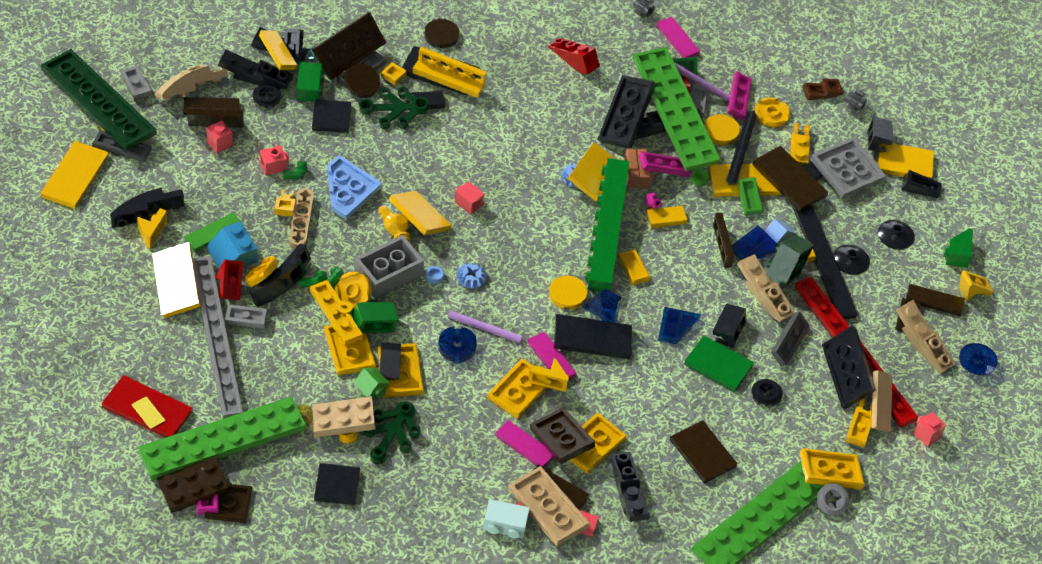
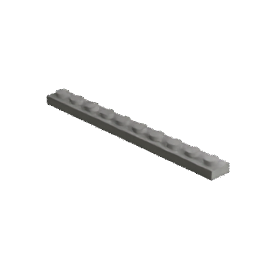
M211 256L193 258L200 308L222 418L224 419L243 411Z

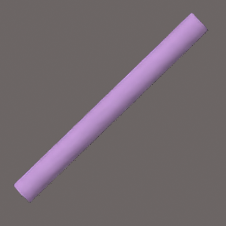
M675 63L681 75L724 101L729 102L730 95Z
M451 310L448 314V318L517 343L522 341L523 336Z

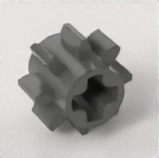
M635 0L633 7L636 9L634 12L642 17L650 16L655 9L653 5L654 0Z
M856 89L855 92L851 90L845 99V102L848 103L847 108L852 111L862 110L867 102V99L864 97L866 93L859 89Z

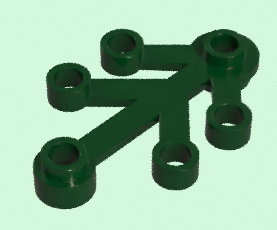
M383 87L380 89V97L384 100L388 99L392 103L373 104L371 99L366 98L360 101L359 109L365 115H369L373 111H392L386 117H382L379 120V125L382 129L390 128V122L403 111L410 110L404 117L402 116L397 120L398 127L406 129L409 126V121L417 114H425L430 110V102L425 97H415L409 92L407 87H400L398 89L399 98L407 99L411 102L404 103L391 93L389 88Z
M403 401L397 404L396 409L388 411L374 410L376 423H381L384 419L396 417L393 422L375 426L372 432L363 431L364 436L368 438L387 432L379 446L373 448L370 452V460L374 464L385 462L386 449L395 435L400 444V451L405 454L411 451L412 443L406 439L401 426L404 420L409 428L408 435L413 439L420 437L421 428L415 424L413 419L416 409L412 403Z

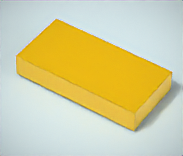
M683 206L650 209L646 212L651 228L687 224V217Z
M636 249L618 254V259L632 286L650 281V276Z

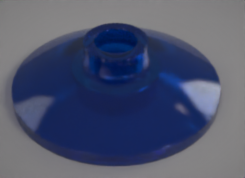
M980 343L965 345L959 354V361L962 367L975 375H988L992 373L998 363L995 352L988 346Z

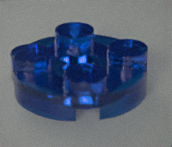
M455 326L449 327L442 331L439 336L438 350L445 359L455 364H460L475 355L477 339L475 334L465 327H461V329H455ZM454 342L457 344L461 343V346H454Z

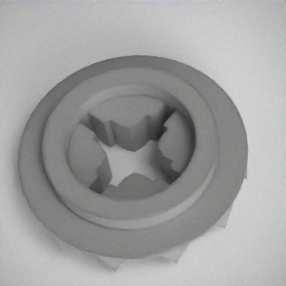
M830 483L819 490L817 505L820 507L821 512L829 516H835L843 513L848 507L849 496L842 486ZM830 494L836 498L840 497L835 502V507L831 502H825L830 498Z

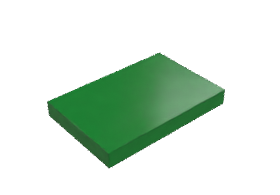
M703 335L686 358L684 365L735 392L753 367L754 362Z

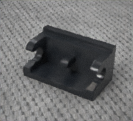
M873 116L867 130L868 150L886 152V148L880 147V144L892 145V121Z
M730 304L725 305L713 329V335L720 336L723 339L716 338V342L734 348L747 321L746 308Z

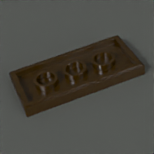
M367 12L313 47L312 51L319 64H322V69L327 78L332 80L387 42L371 12Z
M781 145L753 160L752 165L799 212L828 196V191Z

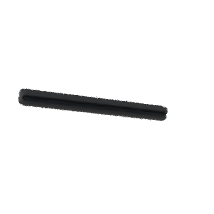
M754 110L746 113L726 179L729 186L737 184L757 117Z

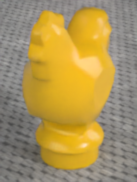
M379 207V214L383 219L386 231L394 236L393 239L403 235L410 243V234L406 231L409 229L411 222L402 213H392L388 207Z

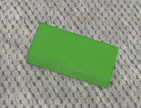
M756 177L738 179L737 186L744 215L763 213Z

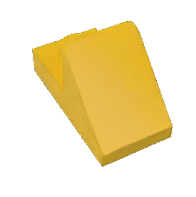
M160 208L156 215L154 214L151 217L150 221L140 217L137 218L138 230L147 248L151 249L167 223L166 210Z
M966 270L961 272L959 289L966 301H969L977 293L990 296L994 292L986 277Z
M554 358L551 370L542 366L531 365L528 382L566 392L569 377Z

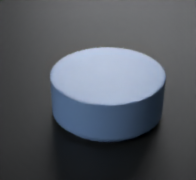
M431 266L425 272V279L431 284H440L444 280V270L439 266Z

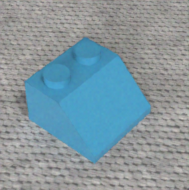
M241 221L222 228L206 246L218 269H220L224 259L243 261V267L257 262V247Z

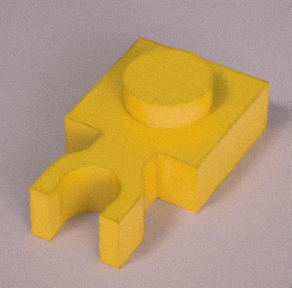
M284 190L281 191V198L277 197L274 215L293 217L296 199H293L294 191L291 190L289 195L284 194Z

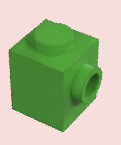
M363 368L354 384L364 397L372 396V399H380L386 393L390 382L376 368Z

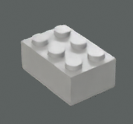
M403 235L354 259V272L361 273L370 280L372 296L374 298L423 275L424 260Z

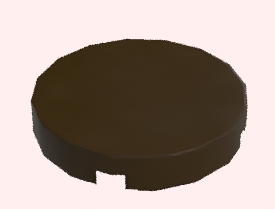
M435 19L426 25L424 37L431 46L435 47L436 45L440 46V48H449L457 43L459 28L450 20Z
M357 63L347 70L344 83L352 95L358 98H368L378 91L380 77L371 66Z

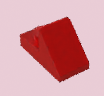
M224 259L215 277V280H221L220 299L240 300L243 261Z

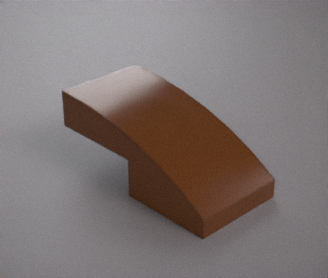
M823 78L821 83L805 82L802 86L807 100L833 98L844 93L839 79Z

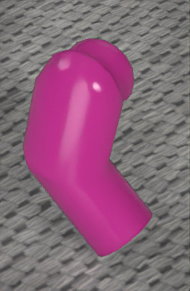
M655 192L648 193L645 197L649 209H657L662 205V201L655 196Z

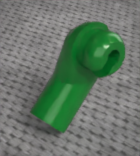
M298 161L297 167L294 170H283V179L301 178L308 171L307 162Z
M337 266L331 269L330 274L332 275L328 278L332 288L344 275L343 269Z
M318 271L316 273L317 277L301 278V288H307L328 280V277H326L327 273L325 271Z

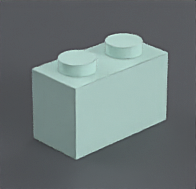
M489 499L483 530L491 534H505L511 538H524L530 507Z

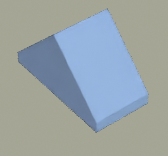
M774 219L758 238V241L769 252H772L779 242H783L787 237L789 238L794 234L797 235V233L786 222Z

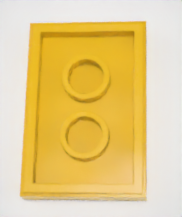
M593 142L567 179L594 201H597L598 194L602 195V191L599 190L600 180H604L605 177L601 176L602 166L607 165L608 158H615L597 143Z
M893 143L892 145L880 144V147L886 148V152H879L878 166L884 174L904 177L907 171L911 170L932 179L933 150Z
M417 191L392 194L389 198V201L423 235L449 231L452 226Z
M332 325L324 326L325 336L337 376L358 373L363 368H376L366 333H362V340L345 346Z
M416 343L401 344L399 380H388L390 384L386 389L384 398L424 395ZM377 346L380 365L381 346Z
M522 358L487 394L486 399L516 419H519L548 387L528 382L532 364Z
M597 412L581 426L595 441V447L570 459V461L588 474L627 440V435Z
M801 448L799 453L806 483L817 485L835 483L843 488L862 490L865 486L858 455Z

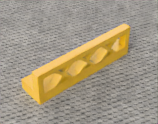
M424 47L419 49L418 61L414 65L412 72L476 98L479 97L485 87L487 74L484 70ZM424 55L429 56L431 60L424 58ZM440 61L445 62L448 66L442 65ZM457 67L462 69L464 73L460 72ZM473 74L481 76V79L475 78Z

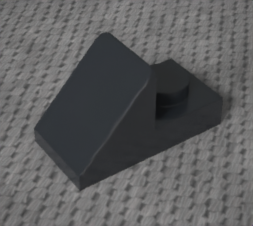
M285 29L284 44L297 66H300V62L304 60L310 50L309 48H303L304 30Z
M381 343L380 373L387 380H399L401 344Z

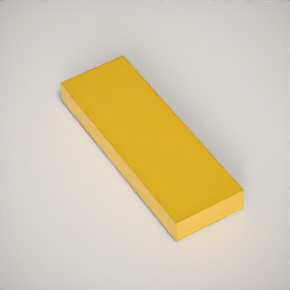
M261 30L259 36L279 70H296L297 64L278 32Z

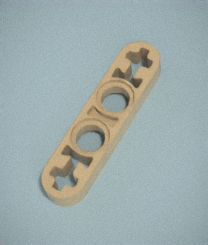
M302 188L297 192L289 237V244L293 249L299 244H307L314 202V193L309 188ZM304 195L307 196L306 203L303 202ZM301 209H305L308 211V213L300 214L298 213V211ZM297 224H303L306 227L303 229H298L295 226ZM297 235H300V241H299V242H296V240H297Z

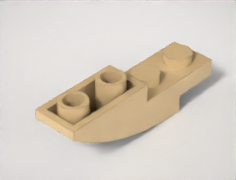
M209 65L192 67L169 79L159 88L155 96L163 100L174 99V95H179L180 97L189 96L190 92L196 91V86L205 85V81H222L223 77L228 76L227 69L210 70Z
M755 254L739 261L737 265L747 280L745 285L766 312L778 322L792 317L793 313H795L794 309L777 282L772 283L769 276L766 275L767 273Z
M914 300L896 309L905 325L902 328L914 348L937 372L942 373L956 365L937 331L932 333Z

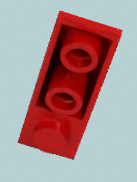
M558 38L548 46L549 49L577 72L588 75L600 67L596 48L564 38Z

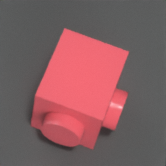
M222 120L206 128L207 143L216 153L233 146L232 131Z
M281 145L260 150V164L265 175L287 170L289 156L287 152L283 151Z
M469 181L456 189L455 203L470 215L484 205L485 193Z
M931 412L927 416L923 415L918 419L914 435L929 447L942 437L946 424Z

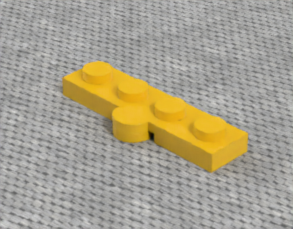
M328 280L310 286V293L343 344L346 346L362 340L363 334L351 317L353 311L352 304L348 301H341Z

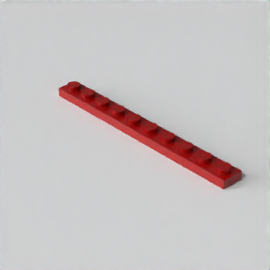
M811 276L795 282L794 288L832 338L850 327ZM861 342L873 378V371H884ZM892 383L891 416L899 427L902 428L916 422L918 416Z

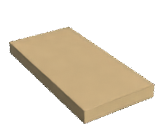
M541 466L508 485V490L522 506L530 507L529 515L556 547L590 527L588 520Z

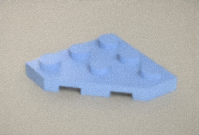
M338 155L327 165L331 211L345 220L382 188V182L341 155Z

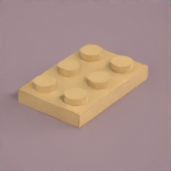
M372 396L312 404L315 438L375 429Z

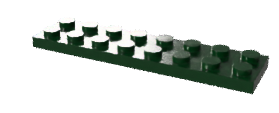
M72 49L41 64V70L125 151L157 135V129Z

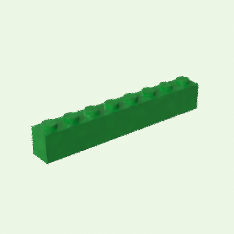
M608 158L607 165L602 166L601 176L605 177L604 180H600L599 190L602 191V195L598 194L597 205L600 206V210L596 209L594 219L598 221V224L593 226L592 236L596 237L595 240H591L590 251H593V256L589 255L587 267H591V270L586 272L585 282L588 283V290L611 292L630 161Z

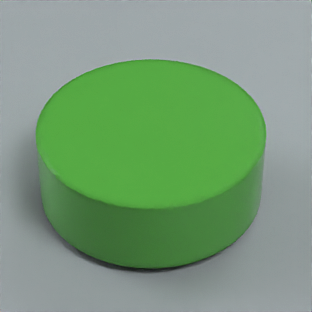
M695 169L691 173V182L697 186H704L709 181V173L704 169Z

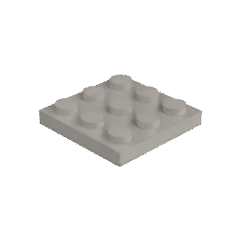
M855 137L812 154L810 158L841 199L884 181L886 177Z

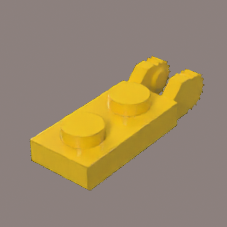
M794 123L790 155L801 166H805L808 164L810 125H805L804 135L798 134L799 123Z
M865 399L860 400L858 407H856L845 442L863 448L872 425V404L869 411L862 409Z

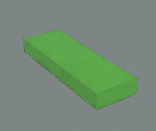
M233 212L186 235L185 241L190 243L191 249L196 253L206 248L208 243L222 228L240 222V220Z

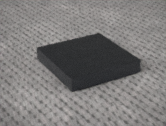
M315 99L312 131L349 133L351 102Z
M319 463L314 501L355 506L360 467Z

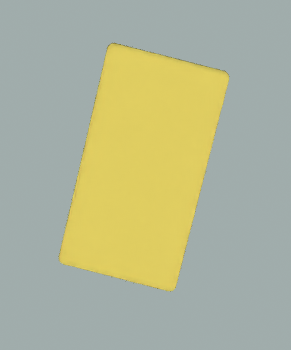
M147 397L132 404L133 408L150 429L165 421Z

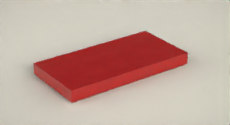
M125 375L120 378L102 402V408L165 438L177 434L193 412V407ZM144 397L150 400L165 419L164 422L151 429L132 406L133 403Z

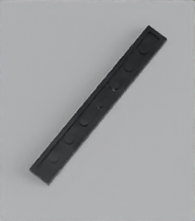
M791 204L805 240L814 245L813 251L816 255L814 262L831 303L844 320L856 318L857 311L813 206L811 205L799 212Z

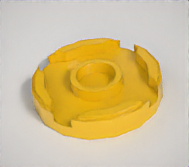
M763 98L756 104L754 109L757 121L768 127L783 126L787 123L790 116V109L787 104L780 102L777 98Z
M713 115L705 122L704 126L712 142L715 144L728 145V143L735 142L739 137V124L728 115Z
M274 256L263 259L260 262L261 265L258 267L254 266L245 276V282L248 286L257 285L276 269L279 261Z
M348 272L336 284L335 293L341 301L350 302L354 310L358 302H369L372 295V285L365 275L358 272Z
M561 276L551 283L549 297L553 304L559 308L576 309L585 303L587 287L577 277Z

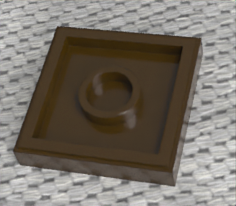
M227 483L230 492L219 495V513L206 512L204 518L246 524L252 486ZM212 498L208 500L207 506H211Z

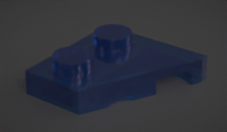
M758 225L731 246L733 253L740 260L754 254L757 259L766 257L767 254L776 253L777 243Z
M605 288L599 294L593 296L590 301H586L582 308L600 317L602 321L616 322L622 297Z
M664 307L658 341L678 344L682 337L691 330V327L700 320L701 314Z

